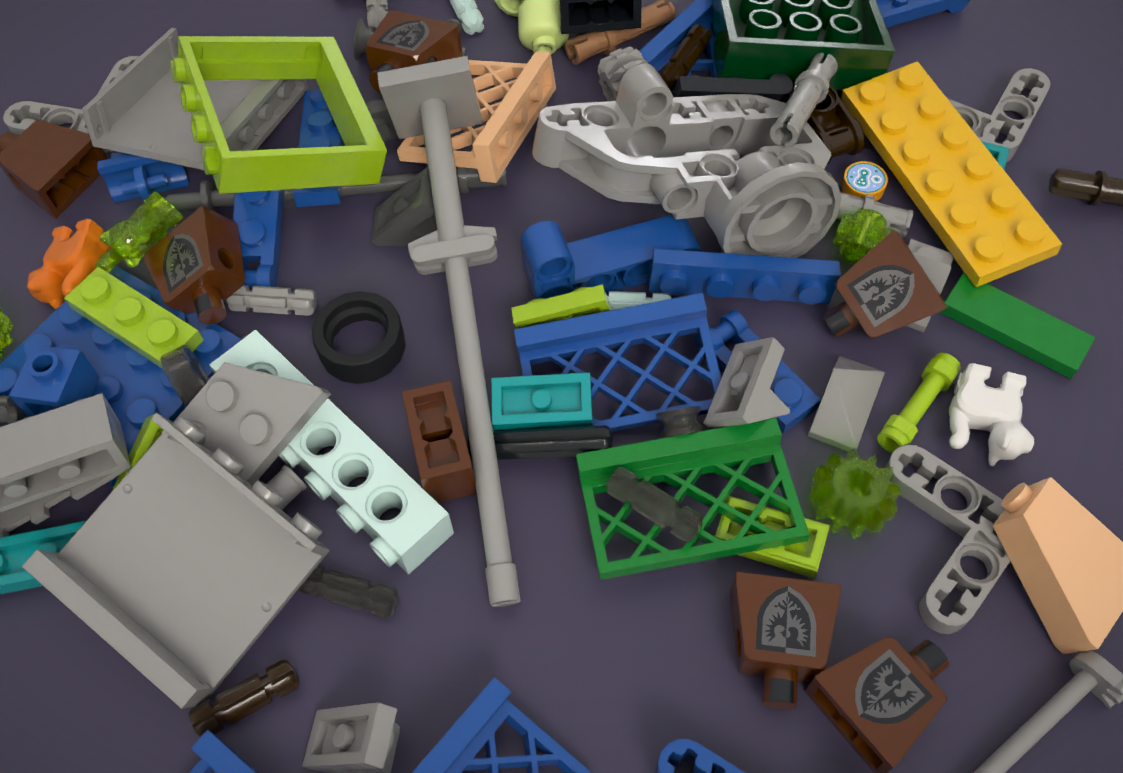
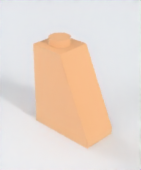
M1049 477L1029 486L1021 483L1014 487L1002 500L1001 506L1005 510L993 524V528L1054 646L1062 654L1099 649L1123 612V542L1053 478Z

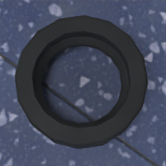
M363 291L346 293L329 301L317 313L312 326L313 344L321 363L329 374L343 382L361 384L382 378L389 374L401 361L406 347L399 313L390 301L375 293ZM373 321L380 323L386 328V336L376 348L366 353L347 355L339 353L333 348L332 342L334 337L342 328L353 322Z

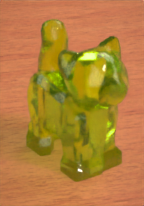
M154 191L144 201V205H140L128 220L116 223L111 229L101 234L100 241L111 246V248L100 256L95 263V267H100L109 273L124 260L128 267L134 268L138 265L141 258L148 253L150 247L158 243L167 234L169 228L174 227L183 219V215L171 203L169 204L160 194Z

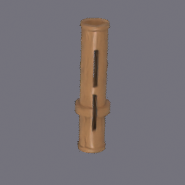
M658 0L646 7H642L641 28L587 32L565 42V50L568 58L572 59L574 65H578L601 53L607 55L615 51V47L621 43L672 22L676 15L672 2L668 3L669 0Z

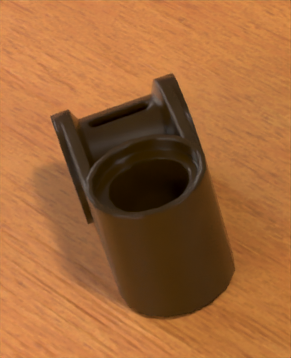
M831 86L828 88L829 91L826 98L815 106L807 120V123L831 152L828 164L834 157L846 153L853 156L861 153L864 148V135L860 124L851 116L839 98L837 91Z

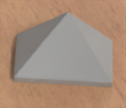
M839 356L808 437L855 454L885 372Z

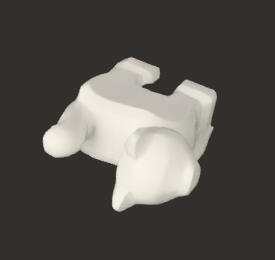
M971 363L963 373L959 374L955 382V396L949 407L950 430L952 432V436L949 439L950 446L954 449L963 448L969 441V429H977L991 432L988 438V460L990 466H994L999 460H1014L1023 453H1029L1034 446V437L1021 423V396L1026 386L1027 377L1006 372L1002 376L1000 387L993 388L986 386L984 383L990 377L992 368Z

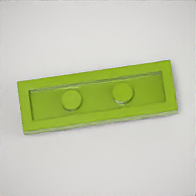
M97 267L64 298L71 309L170 374L204 341L197 329L100 267Z

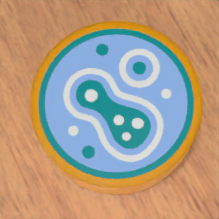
M867 161L855 162L845 170L841 189L843 193L865 198L866 194L875 196V201L877 202L884 194L888 177L886 172L875 163Z

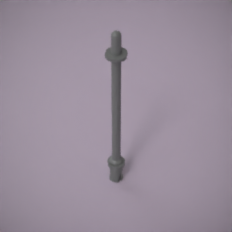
M456 167L461 194H467L469 189L507 187L506 170H504L497 183L480 181L478 169ZM420 172L381 175L379 184L342 186L341 196L398 191ZM204 180L201 181L200 192L170 194L164 198L163 203L164 207L169 211L194 210L203 205L217 212L218 207L234 206L235 193L219 194L211 181ZM293 189L284 190V201H294Z

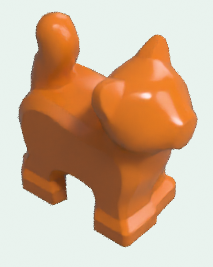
M91 219L78 221L75 226L77 231L74 235L73 230L67 226H60L52 231L51 234L54 239L43 257V266L31 271L27 279L29 292L39 302L49 303L56 310L65 302V296L97 267H103L106 254L112 247L114 240Z

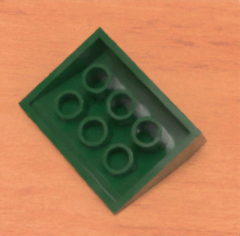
M713 0L714 60L718 78L742 77L743 79L769 80L772 75L782 73L792 80L794 88L797 77L808 69L812 58L816 54L824 53L821 63H824L828 54L832 55L838 63V69L831 78L829 86L835 90H844L887 73L895 52L876 0Z

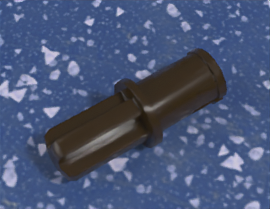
M1058 168L1051 174L1049 192L1052 194L1085 199L1089 205L1096 206L1099 202L1123 206V179L1108 177L1105 171L1099 170L1094 174Z

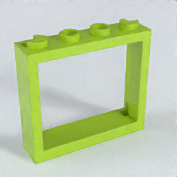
M178 36L177 58L170 60L172 79L174 83L181 84L180 96L183 111L190 112L192 115L191 131L195 143L202 144L204 171L206 175H213L219 194L380 183L387 148L334 37ZM316 79L345 146L230 151L204 81Z

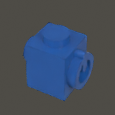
M33 344L9 397L28 417L35 416L71 404L77 400L91 397L99 374L86 359L85 354L73 346L58 344L56 347Z

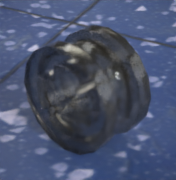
M700 406L657 413L656 419L663 423V430L659 432L660 439L705 431L704 424H700L697 421V415L701 412Z

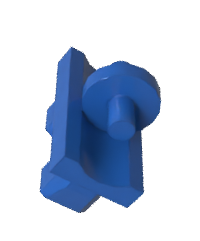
M121 152L111 153L110 159L98 161L97 169L105 180L114 203L139 197L142 198L145 204L155 202L156 193L190 186L189 176L182 165Z

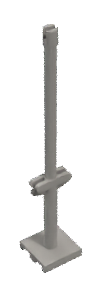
M468 56L378 72L377 75L379 89L398 138L404 139L424 135L437 230L408 243V250L419 274L428 275L444 271L446 274L487 564L485 576L489 601L492 607H504L517 604L521 600L516 564L512 561L468 268L494 262L498 257V251L495 246V241L498 239L494 227L464 225L450 130L483 124L474 80L470 72Z

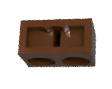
M451 380L401 391L423 489L437 503L477 494L472 464Z

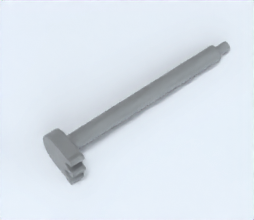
M1092 650L1079 652L1070 660L1069 664L1075 676L973 773H1006L1090 691L1109 709L1115 704H1119L1123 701V674L1098 653Z

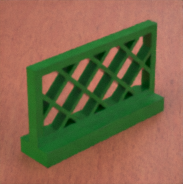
M777 418L576 454L579 482L584 498L600 580L807 542L810 534L780 445L782 434ZM772 462L776 478L768 489L744 476L751 465ZM714 472L729 481L718 498L694 486L702 474ZM666 482L679 491L665 508L644 496V493L651 484ZM736 486L761 499L750 517L725 503ZM779 487L783 497L776 494ZM616 491L628 498L618 514L613 517L596 507L594 494ZM686 495L710 508L698 526L674 513ZM636 504L659 517L646 536L623 523ZM771 504L789 514L792 528L773 531L757 522L767 505ZM718 513L742 526V529L734 539L722 541L706 532ZM600 522L608 526L603 534L601 531ZM667 522L691 536L683 548L668 550L654 541ZM750 531L756 534L747 536ZM616 532L639 545L630 558L608 562L605 547ZM698 541L704 543L702 545H696ZM647 550L653 553L644 555L647 552Z

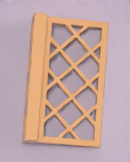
M535 51L527 64L469 60L471 75H480L473 78L482 120L483 122H488L486 125L475 129L472 126L450 130L451 134L461 130L464 131L462 134L451 137L456 167L478 169L481 182L497 183L539 117L540 111L544 109L556 90L551 52ZM512 78H517V79L512 80V81H509V82H507V83L504 82V81L509 80V79H512ZM493 85L496 86V87L490 88V89H488V90H485V91H482V92H478L479 90H482V89H484V88H487V87H490V86H493ZM502 98H503V100H502L501 102H498V103H495V104H492V105H489V104H488V103H491V102H493V101H496V100H499V99H502ZM424 135L405 138L397 149L400 161L428 164L426 148L419 147L425 144ZM472 144L473 149L471 152L457 151Z

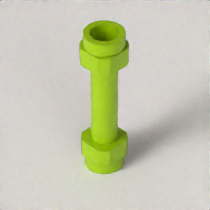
M941 352L931 359L921 375L923 381L899 415H891L877 436L878 443L885 450L893 453L898 447L910 445L918 432L916 425L938 393L940 391H947L961 371V364L955 357Z

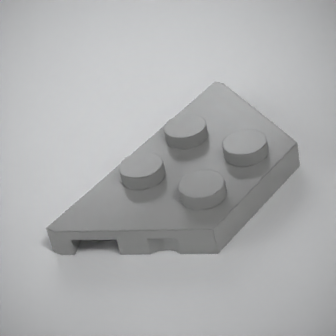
M224 362L179 416L188 420L205 434L200 443L209 451L214 453L219 447L242 464L244 468L238 475L253 486L329 398L331 393L324 388Z

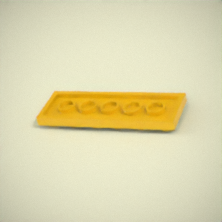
M918 61L843 90L841 101L851 116L858 121L863 133L975 288L1058 254L1062 246L1061 241Z

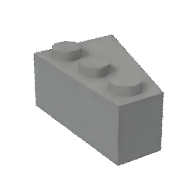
M103 393L80 399L71 404L0 427V538L9 536V532L29 520L36 525L50 517L49 508L69 496L79 500L131 468L121 422Z

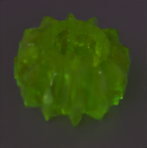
M854 447L851 451L847 452L845 459L834 452L828 457L825 466L820 465V467L816 468L812 477L815 485L810 489L809 501L819 504L815 511L816 520L825 518L833 520L831 525L833 534L839 532L843 526L849 528L853 539L860 537L864 528L874 535L881 531L885 524L884 521L892 520L898 508L894 501L900 495V485L889 482L893 476V467L879 469L875 466L877 463L876 453L867 457L866 460H862Z

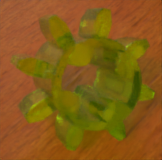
M860 209L853 217L847 214L842 216L833 244L841 246L840 253L845 260L856 264L894 230L886 228V219L879 212L872 209Z

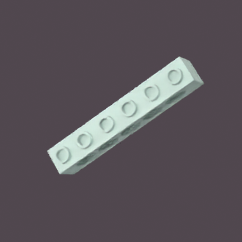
M257 330L251 332L209 364L214 374L224 362L313 385ZM329 399L323 403L279 455L291 469L299 464L308 473L304 480L320 499L324 501L328 496H331L340 506L336 510L339 517L353 532L357 533L363 529L373 539L369 544L370 547L388 567H391L396 562L409 575L454 534L449 513ZM334 446L330 452L324 455H316L322 448ZM367 477L363 484L357 487H347L353 479ZM389 509H401L400 514L394 519H379Z

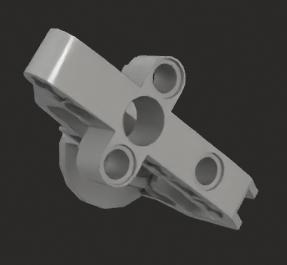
M637 64L628 69L621 79L616 101L572 103L545 107L540 111L532 149L533 158L538 163L550 168L563 170L609 199L621 202L661 204L665 211L672 213L675 220L704 217L716 235L723 253L798 258L807 253L826 235L837 218L842 200L838 183L825 170L831 157V152L807 122L793 146L785 147L788 135L785 136L781 146L772 141L770 129L787 103L752 94L673 97L660 74L650 64ZM747 154L746 156L739 159V155Z

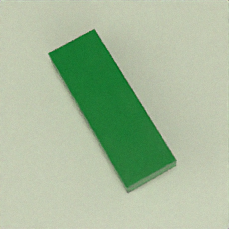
M965 272L945 301L948 308L940 312L1069 379H1072L1078 371L1096 338L987 283L975 288Z

